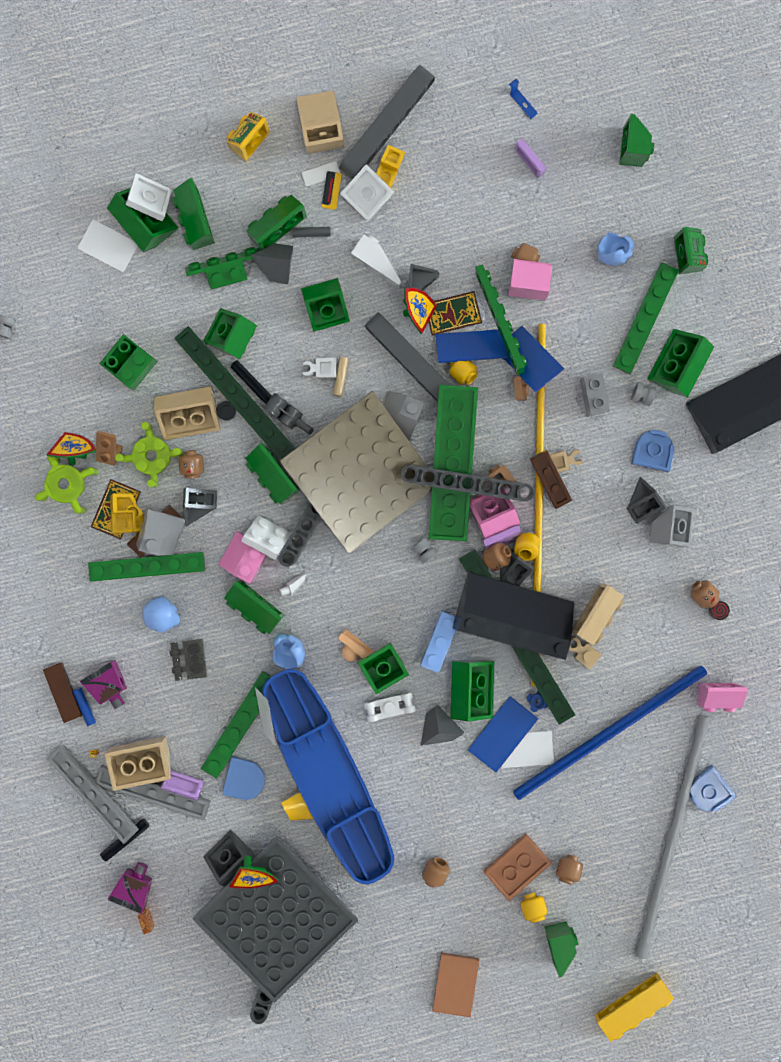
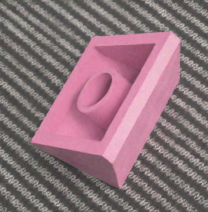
M514 259L507 296L545 301L550 290L552 264Z

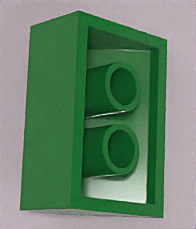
M189 178L173 190L175 197H172L175 208H179L181 214L178 216L179 223L186 230V233L183 234L185 242L195 250L215 244L199 190L193 178Z
M130 188L115 193L107 209L142 252L156 248L178 230L179 227L167 213L163 221H160L127 206L126 201Z
M292 194L288 197L284 196L278 201L276 207L266 210L261 219L251 222L246 231L257 247L262 250L277 242L292 228L307 218L305 207Z
M673 329L647 379L674 394L688 398L714 346L705 336Z
M260 443L245 458L248 462L245 465L251 473H257L260 477L257 481L263 488L267 487L270 490L269 496L275 504L277 502L281 505L300 491L264 444Z
M242 580L235 581L224 597L227 601V606L233 610L238 609L242 613L241 617L248 622L253 621L257 625L256 629L263 634H270L285 616Z
M452 661L451 719L469 722L493 718L495 661Z

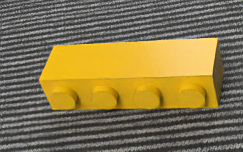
M656 973L594 1016L598 1025L611 1042L620 1039L629 1029L636 1028L639 1022L645 1018H651L660 1008L670 1005L674 997L659 974Z

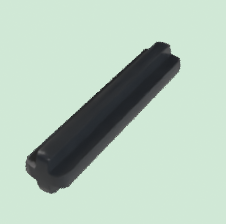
M238 360L234 361L230 367L266 404L272 395Z
M142 819L135 825L139 830L126 843L123 844L117 839L100 853L101 858L105 862L148 829L150 825L146 819Z

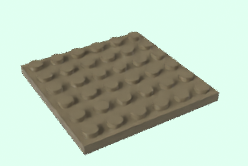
M373 391L279 460L348 554L432 491L431 486L407 483L402 479L401 470L405 465L412 464L427 467V465ZM408 468L404 471V476L411 479L415 476V471L412 468ZM425 472L423 479L427 482L432 481V472Z

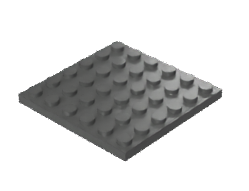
M278 835L251 860V866L265 867L266 871L274 875L279 882L257 888H230L231 879L193 917V920L273 1003L300 979L359 919Z

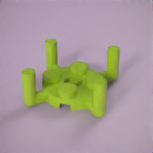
M142 422L141 428L145 430L146 437L135 443L132 454H117L115 459L122 463L133 462L137 470L150 475L147 485L157 488L159 485L158 474L167 468L172 457L184 455V451L177 447L170 450L163 440L153 437L152 425ZM153 450L156 452L157 457L154 461H149L147 453Z
M48 456L47 459L52 468L48 471L44 481L45 490L37 493L35 500L45 502L49 496L56 502L70 503L75 513L84 514L86 508L80 506L77 501L85 491L84 478L89 475H98L99 470L88 467L79 471L70 465H59L60 458ZM66 478L69 481V486L63 490L60 487V481Z

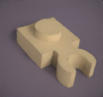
M579 449L572 450L568 455L566 450L549 454L558 473L570 470L569 464L580 465L583 463L581 459L574 460V456L580 454Z
M572 637L576 642V646L569 647V650L577 652L574 658L590 670L601 657V654L588 643L581 646L580 640Z

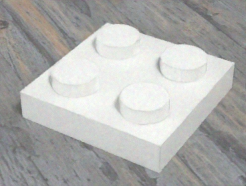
M365 165L340 194L369 221L394 194V191L368 165Z
M136 173L126 205L163 221L172 190Z
M258 515L244 534L241 542L276 560L292 533Z

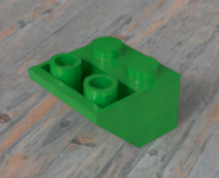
M123 334L99 364L134 391L158 361Z

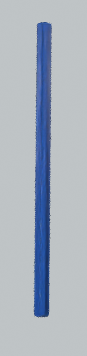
M703 666L697 667L516 788L513 794L518 800L522 799L706 676V669Z

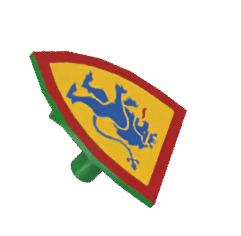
M405 288L403 303L406 305V309L403 310L404 317H410L415 328L422 334L437 305L424 291L416 288Z
M64 432L46 455L67 458L68 464L73 466L76 464L75 458L86 459L87 454L96 452V448L89 439L78 434Z
M244 856V867H239L229 887L257 888L279 881L274 875L267 872L265 867L251 866V856Z

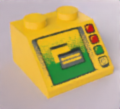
M251 111L247 116L244 115L239 121V126L236 130H232L228 134L226 141L228 147L243 160L247 161L270 133L267 119Z

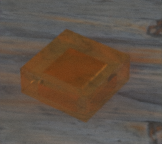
M149 908L144 909L142 914L139 913L138 919L143 934H147L153 930L155 925Z

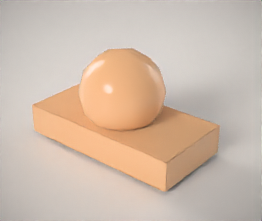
M344 629L338 637L345 644L342 648V656L346 661L353 662L359 656L365 658L375 652L347 629Z

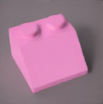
M501 486V493L506 494L503 487ZM478 495L470 499V510L485 539L520 524L516 509L510 499Z
M237 531L218 565L250 584L256 577L267 555L241 542L244 535Z
M698 683V706L704 708V711L715 712L716 708H723V711L734 712L735 708H742L748 687L738 683Z

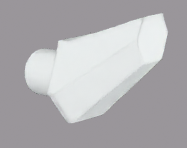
M302 573L287 582L286 587L279 589L280 596L282 597L287 594L293 596L305 581V574Z

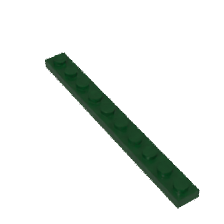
M189 326L174 338L279 459H282L295 449L291 442Z
M475 549L459 558L467 573L470 572L493 579ZM512 646L558 724L560 725L574 717V711L538 652Z

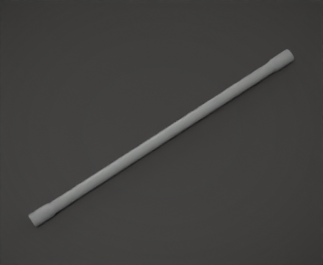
M699 715L695 737L650 905L637 945L635 956L641 959L647 958L651 943L650 939L703 741L709 727L711 718L704 715Z

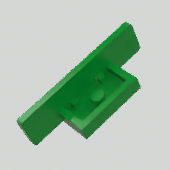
M249 247L241 253L230 252L222 258L212 257L207 259V262L190 263L185 268L186 276L205 272L210 289L248 280L243 261L254 259L252 254L260 251V249Z

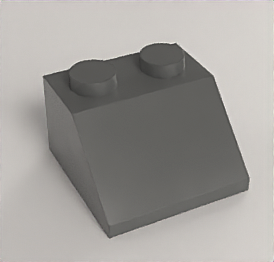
M230 830L203 857L218 884L225 886L234 878L239 867H244L243 857L251 856L252 860L255 855Z

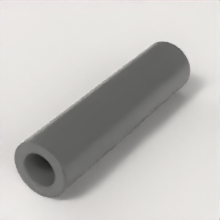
M330 227L292 228V237H331Z

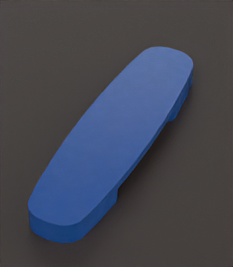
M286 669L271 675L263 683L261 694L268 700L275 739L308 810L349 876L360 884L369 885L377 882L391 871L394 865V854L381 816L374 807L358 768L331 719L330 712L302 672Z

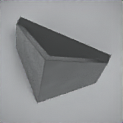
M274 243L252 254L269 282L289 284L294 246Z
M410 264L408 288H416L423 291L439 278L440 273L434 269Z
M641 476L626 508L636 524L667 508L657 491Z
M184 488L183 512L187 527L216 509L217 490Z
M511 553L509 565L500 569L499 581L520 586L533 571L534 567Z
M436 705L426 713L420 746L453 741L463 735L464 731Z

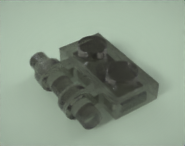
M203 638L182 641L183 649H179L178 642L170 643L171 650L169 653L172 656V674H174L175 681L183 680V672L187 673V680L207 677ZM180 655H184L186 666H181Z

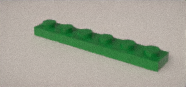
M663 262L660 263L612 367L629 375L632 373L679 272L678 269Z
M483 264L476 266L475 275L516 375H521L525 371V366H527L526 359L518 351L520 348L516 337L513 338L511 334L513 331L509 320L506 321L504 317L506 312L503 304H499L497 300L499 295L496 287H492L490 283L492 278L489 270H485Z
M204 552L89 562V579L92 582L205 571Z
M264 671L261 672L201 767L203 771L216 779L259 713L255 688L261 693L263 683L271 676Z

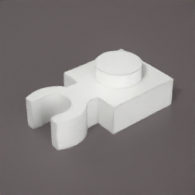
M316 358V364L310 361L303 362L304 366H310L309 372H303V375L306 377H311L316 373V378L318 379L337 378L336 358Z

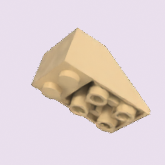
M334 90L296 97L307 154L343 148L344 139Z

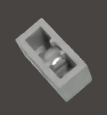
M603 373L581 378L580 383L587 417L609 412L610 408Z

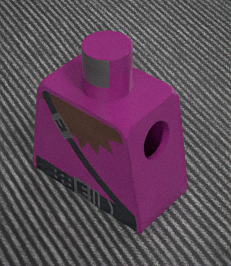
M116 660L80 681L100 705L109 700L114 709L125 703L119 693L127 689V686Z
M137 862L134 870L127 868L108 897V901L142 914L147 905L152 878L145 875L148 866Z

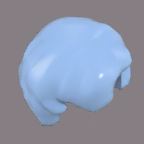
M608 232L599 242L597 250L598 259L610 266L624 264L633 255L632 251L635 244L629 236L619 237L618 234Z
M163 596L151 599L143 607L142 618L144 624L151 630L163 633L174 626H178L180 623L177 607Z
M283 633L278 634L274 638L275 650L272 652V661L285 669L300 667L305 659V648L302 641L293 635Z

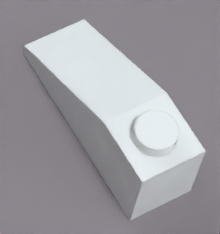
M363 234L351 252V258L399 289L401 281L380 244H378L379 241L371 235L367 237Z

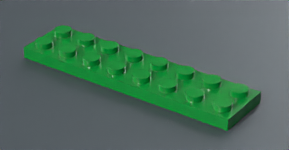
M439 385L433 468L472 474L478 387ZM448 474L443 477L445 485H450L453 482L452 475ZM463 479L462 486L464 488L471 487L472 479ZM432 487L429 539L467 541L471 493Z

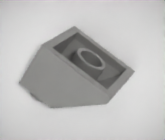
M389 391L383 406L410 441L425 403L409 396Z
M670 505L652 522L649 533L650 542L690 547L694 509Z
M147 509L136 542L138 550L157 556L173 555L185 519Z

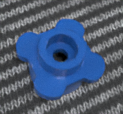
M539 691L533 695H527L526 699L530 702V710L532 712L548 707Z

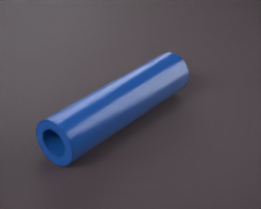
M82 687L74 690L73 694L87 727L95 724V718Z

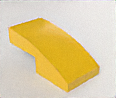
M388 145L376 174L391 188L405 152Z

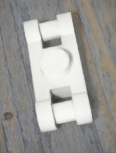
M412 692L363 703L364 709H367L368 716H366L367 722L415 712V705L412 704L411 700L413 698ZM404 700L405 707L400 708L398 701ZM380 706L381 712L375 714L374 707Z

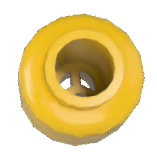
M472 361L450 363L449 374L460 385H470L477 378V366Z
M528 532L520 534L515 541V555L524 561L533 560L538 556L540 549L539 538L535 534Z
M535 893L525 895V900L520 902L524 919L530 921V923L544 920L548 910L543 896H536Z

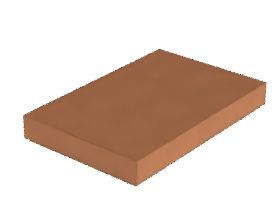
M525 833L483 872L504 897L510 901L548 868L552 862Z
M441 952L432 1008L433 1012L471 1017L479 958Z

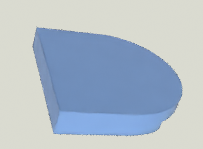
M652 430L642 434L635 444L631 464L670 472L674 455V445L666 433L659 430Z
M232 756L222 795L242 800L255 798L260 794L265 785L263 770L253 761Z
M712 765L693 780L690 790V798L693 804L700 810L708 812L720 810L737 797Z

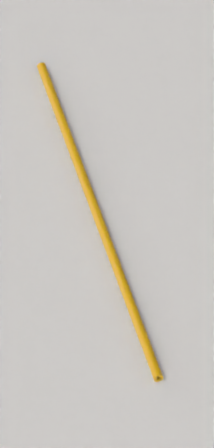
M538 324V342L545 349L546 324ZM545 386L537 391L536 455L544 451ZM536 472L534 534L540 540V549L538 556L534 559L533 590L541 592L543 484Z

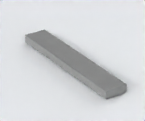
M60 745L47 758L123 844L139 830L63 745Z
M102 765L96 782L101 787L113 790L108 767ZM156 782L115 790L116 792L205 820L211 800L202 797L195 801L162 790V784Z

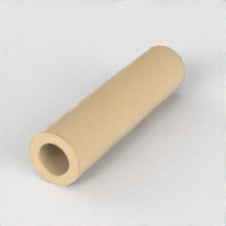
M340 357L337 378L333 395L340 397L343 395L349 359L345 357Z

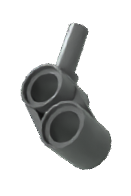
M276 393L272 395L263 407L291 430L294 426H298L309 435L314 431L311 426L301 420L303 414L292 405H288V402Z

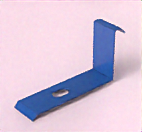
M515 79L508 84L511 86L510 95L531 120L538 113L518 90L519 81ZM523 103H526L528 107L525 108L523 106Z

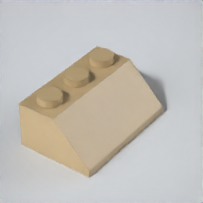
M211 387L154 397V412L164 440L220 430L216 401Z
M600 583L573 627L572 633L592 645L595 642L598 643L603 636L601 632L604 627H608L613 620L612 614L622 606L623 595L611 586Z
M166 736L110 747L105 752L113 791L171 779L170 752Z

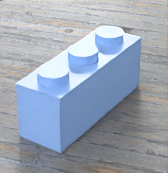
M444 611L440 612L420 662L422 667L439 673L456 631L453 629L454 615Z

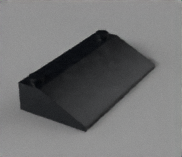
M781 354L686 403L712 454L720 452L781 420Z
M468 572L454 619L453 629L566 660L572 637L574 602Z

